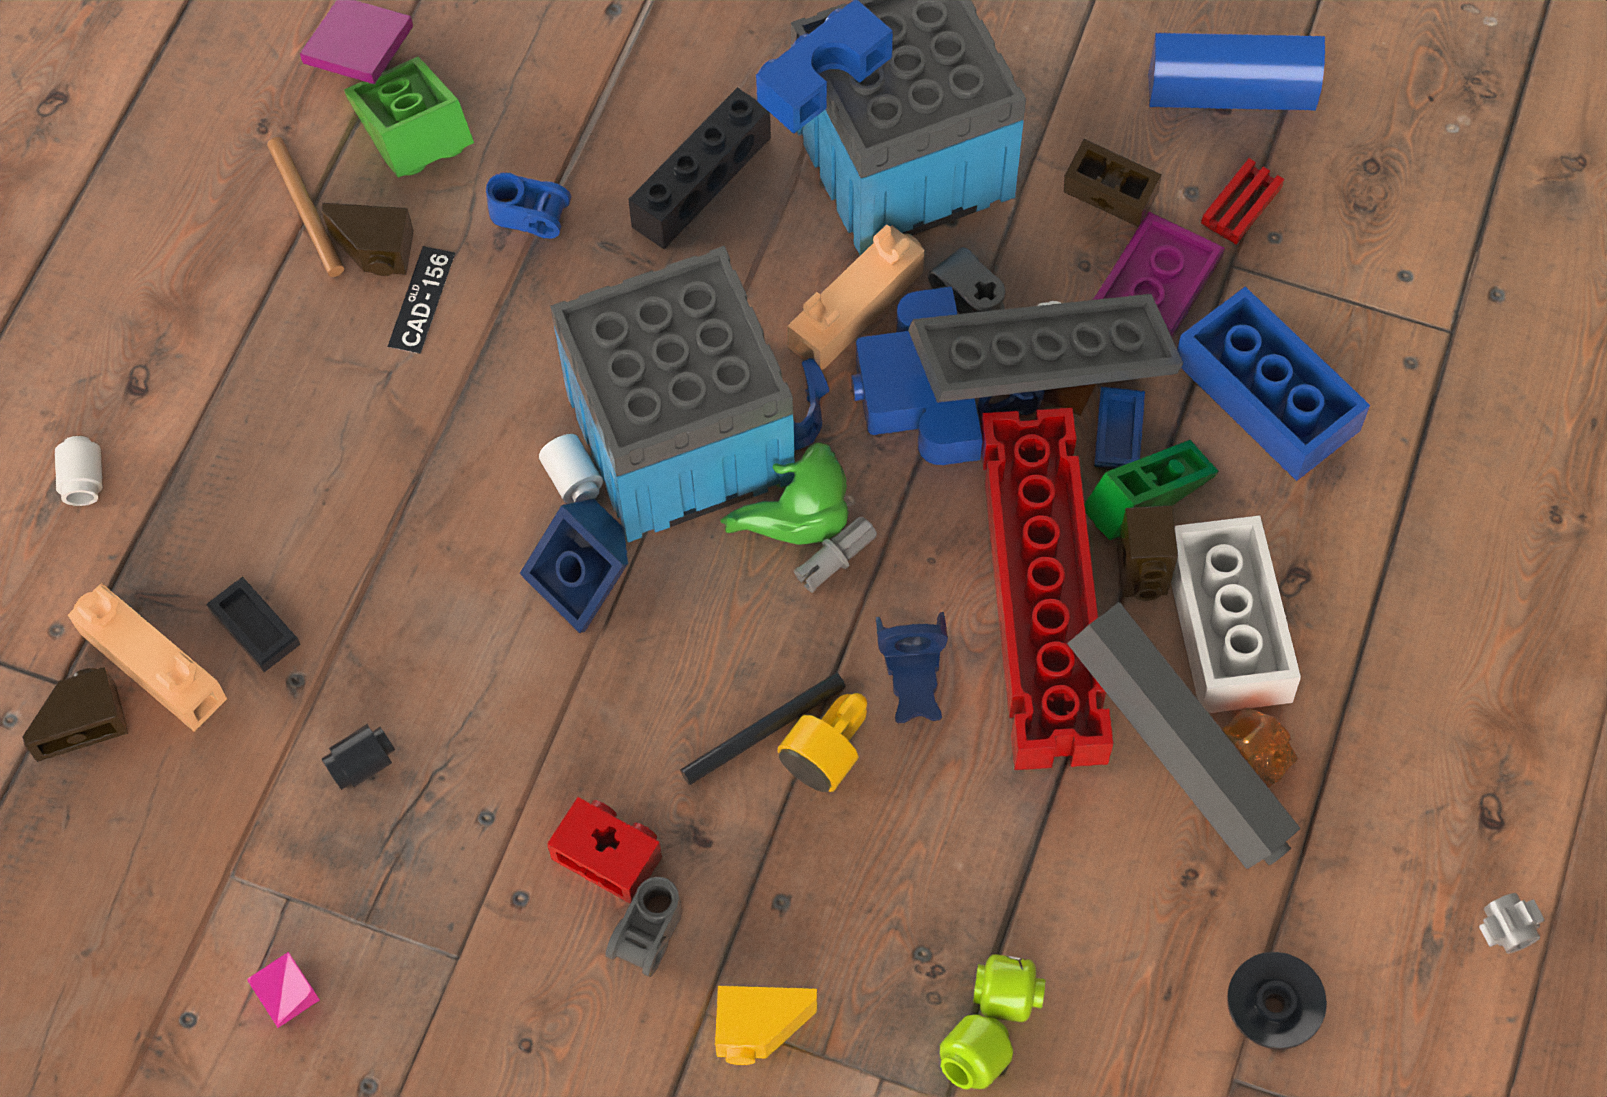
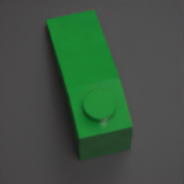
M1191 440L1106 472L1085 501V513L1094 522L1095 526L1109 540H1112L1120 535L1126 508L1173 506L1213 479L1219 471Z

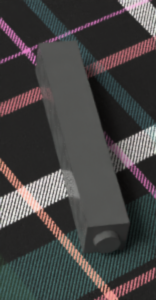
M1120 602L1089 624L1067 643L1246 869H1249L1263 859L1269 866L1291 849L1286 841L1301 828Z

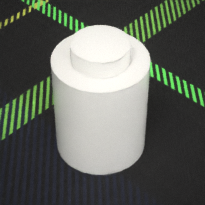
M566 434L559 436L542 448L539 453V459L565 503L569 504L595 499L598 496L599 489L603 484V478L577 435Z

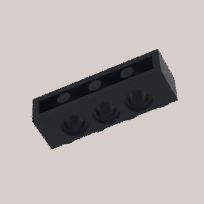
M737 87L628 199L632 228L665 249L770 140V112L756 99Z

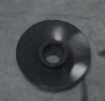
M1265 952L1249 958L1235 971L1227 991L1228 1010L1236 1027L1249 1040L1266 1048L1282 1050L1302 1045L1316 1034L1325 1018L1327 998L1319 976L1307 963L1290 954ZM1270 998L1279 1000L1283 1010L1278 1013L1271 1012L1266 1007V1000Z

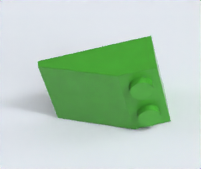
M419 56L384 71L375 84L362 81L344 89L347 99L384 161L398 178L404 175L417 174L427 164L441 158L456 156L462 152L463 148L474 143L459 100Z

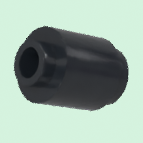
M366 724L329 748L331 753L321 759L337 785L343 790L350 784L353 787L358 786L392 764L388 755L395 751V748L381 727L372 731L369 725Z

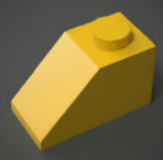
M718 986L715 1036L717 1057H726L725 1061L727 1063L735 1065L755 1063V1058L766 1059L817 1012V989Z

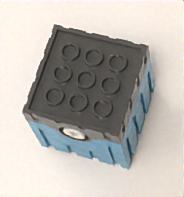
M858 0L893 30L892 58L860 83L849 73L839 69H829L819 73L827 81V108L799 129L797 134L798 136L803 135V146L814 167L819 166L820 179L831 200L836 199L837 212L847 232H853L854 245L859 255L863 254L874 243L873 237L885 225L894 226L903 234L913 236L989 208L990 203L999 199L1002 203L1015 198L1026 97L1021 88L1015 84L1011 70L1002 54L997 52L995 42L983 20L978 18L976 8L971 0ZM846 3L818 12L813 17L807 19L804 17L791 22V47L801 35L805 33L810 34L825 22L831 12L838 8H844Z
M725 246L710 250L709 253L699 257L693 256L669 264L664 269L655 272L652 270L623 280L621 284L612 287L606 286L585 293L569 302L562 301L550 306L567 397L571 407L575 408L576 418L587 445L590 444L591 454L597 470L602 476L603 481L605 480L607 494L617 518L621 519V525L624 527L627 542L642 538V533L654 529L655 533L767 493L768 488L780 484V487H783L792 482L794 472L776 473L773 470V464L795 463L793 395L787 382L784 383L782 379L781 369L770 345H767L765 342L763 329L753 307H750L747 302V294L736 270H733L731 267L730 257Z

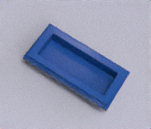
M1101 387L1095 467L1116 469L1140 459L1145 391Z

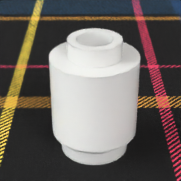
M69 437L55 448L56 490L61 494V500L68 505H90L98 500V493L103 488L101 448L87 437Z

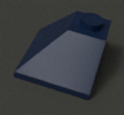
M594 498L561 505L519 573L579 633L586 631L628 565L624 527Z

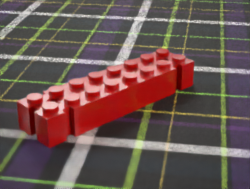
M1073 408L1037 410L1035 420L1020 421L1019 411L983 413L981 423L983 438L981 454L983 470H987L985 493L1009 718H1014L1011 731L1014 770L1052 768L1054 757L1070 756L1071 767L1108 765L1114 743L1109 708L1103 709L1106 692L1067 644L1098 618L1079 456H1074L1076 432ZM1053 711H1060V716L1056 715Z

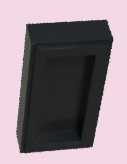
M243 576L206 604L213 616L263 672H266L301 645L296 635Z

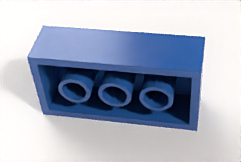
M1246 286L1180 336L1177 350L1183 361L1181 369L1296 481L1361 431L1370 404Z

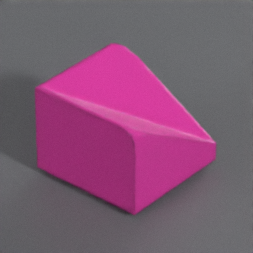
M289 952L250 976L247 980L278 1028L320 1001Z

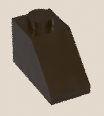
M322 203L321 211L328 233L364 272H371L378 276L407 274L414 232L408 208Z
M105 667L82 669L75 672L72 677L60 680L22 736L25 747L37 762L128 734L117 686Z

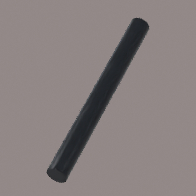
M837 672L833 673L680 769L683 778L688 785L695 783L846 688L843 679Z

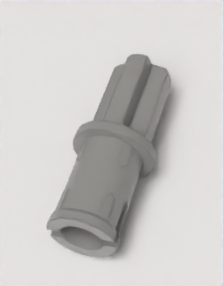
M858 517L831 541L825 539L822 542L823 548L794 570L797 579L801 583L806 579L807 583L804 587L813 593L817 590L818 586L838 569L849 567L848 561L876 538L877 532L875 528L864 517Z

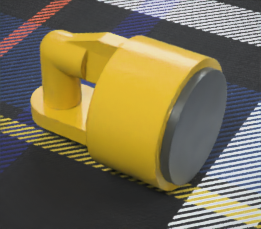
M854 693L838 697L821 720L814 716L803 715L778 746L779 759L785 768L801 782L817 791H835L859 758L856 749L849 740L866 718L867 700L865 696L860 693Z

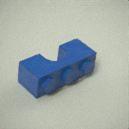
M853 0L844 8H838L831 12L825 22L810 34L805 33L801 35L789 50L777 59H770L760 68L756 74L757 101L793 134L827 108V81L819 73L829 69H839L849 73L860 83L892 58L893 30L858 0Z

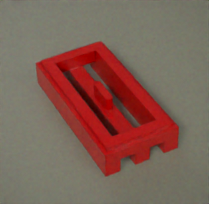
M1250 158L1247 159L1202 215L1201 220L1202 225L1235 245L1238 244L1281 190L1284 183V178L1279 175L1275 178L1269 176L1270 170L1267 168L1257 169L1255 167L1256 162ZM1248 178L1253 179L1220 221H1216L1217 216ZM1261 185L1265 186L1267 189L1235 229L1231 230L1228 228Z

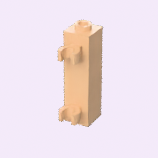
M885 225L873 237L874 243L821 294L816 292L803 304L804 310L787 326L788 348L804 361L813 358L821 371H823L923 273L925 250L915 237L910 234H903L894 226Z
M101 583L92 592L81 596L76 602L74 609L68 614L80 635L192 731L195 732L227 700L219 682L104 584Z

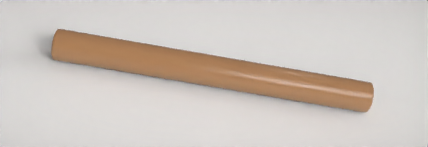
M281 137L272 138L267 143V146L321 261L330 277L339 276L344 272V267L291 155Z

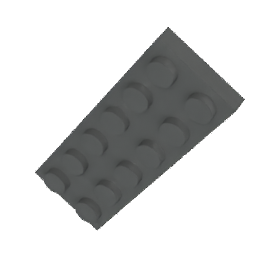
M1152 294L913 319L908 329L937 403L1178 374L1183 365V361Z

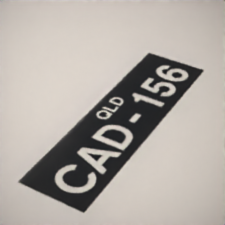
M422 247L387 347L421 354L455 252Z

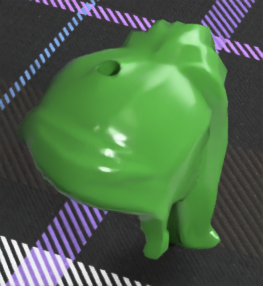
M822 442L812 444L805 451L801 460L784 465L773 464V470L776 473L794 472L792 482L789 485L780 487L785 488L779 501H763L745 505L730 512L720 520L721 523L725 524L726 533L749 530L798 545L823 542L825 539H830L840 533L847 524L849 511L844 501L847 477L829 444Z

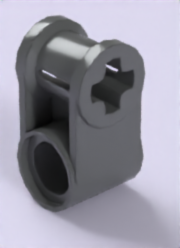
M959 248L927 275L932 289L952 287L956 309L960 314L1005 309L1003 304L1005 286L1003 282L981 264L978 258L967 248Z
M652 877L639 886L624 917L612 933L607 945L606 957L612 960L617 957L642 968V974L648 977L655 973L682 915V904L674 883L667 878ZM666 896L672 902L664 912L653 913L646 909L647 904L652 898Z

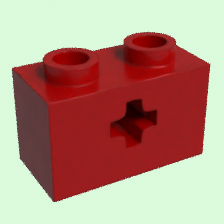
M577 797L547 843L551 860L631 904L639 886L650 878L662 859L660 842L657 841V835L640 823L634 822L630 826L616 818L617 813L601 801L593 800L592 803H589ZM612 842H615V843H616V850L613 849L612 847H608V846H609ZM599 844L607 848H605L604 851L601 852L599 850Z

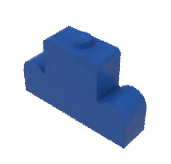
M952 287L915 291L901 298L897 305V327L895 333L865 336L857 339V374L851 375L854 401L862 400L868 432L872 435L919 429V453L922 458L934 465L981 460L983 442L975 398L937 403L908 331L913 319L956 315L957 309Z

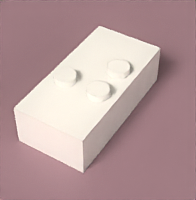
M1252 516L1175 526L1178 559L1171 585L1198 701L1208 713L1293 703L1301 676L1261 517Z

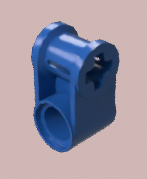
M512 173L496 174L486 184L488 213L495 225L532 233L542 238L550 239L559 236L562 227L559 220L563 208L569 206L572 197L565 187L554 182H542L516 176ZM503 199H512V201L501 202Z

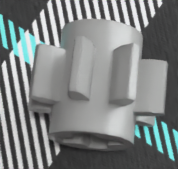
M1511 893L1494 900L1484 907L1487 918L1483 920L1484 923L1479 928L1489 947L1496 944L1499 946L1503 945L1506 953L1509 954L1522 950L1540 939L1536 929L1540 927L1539 924L1545 921L1534 899L1525 902V900L1521 901L1517 893Z

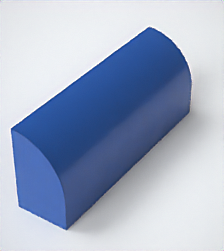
M1155 33L1148 71L1149 107L1316 110L1324 76L1325 36Z

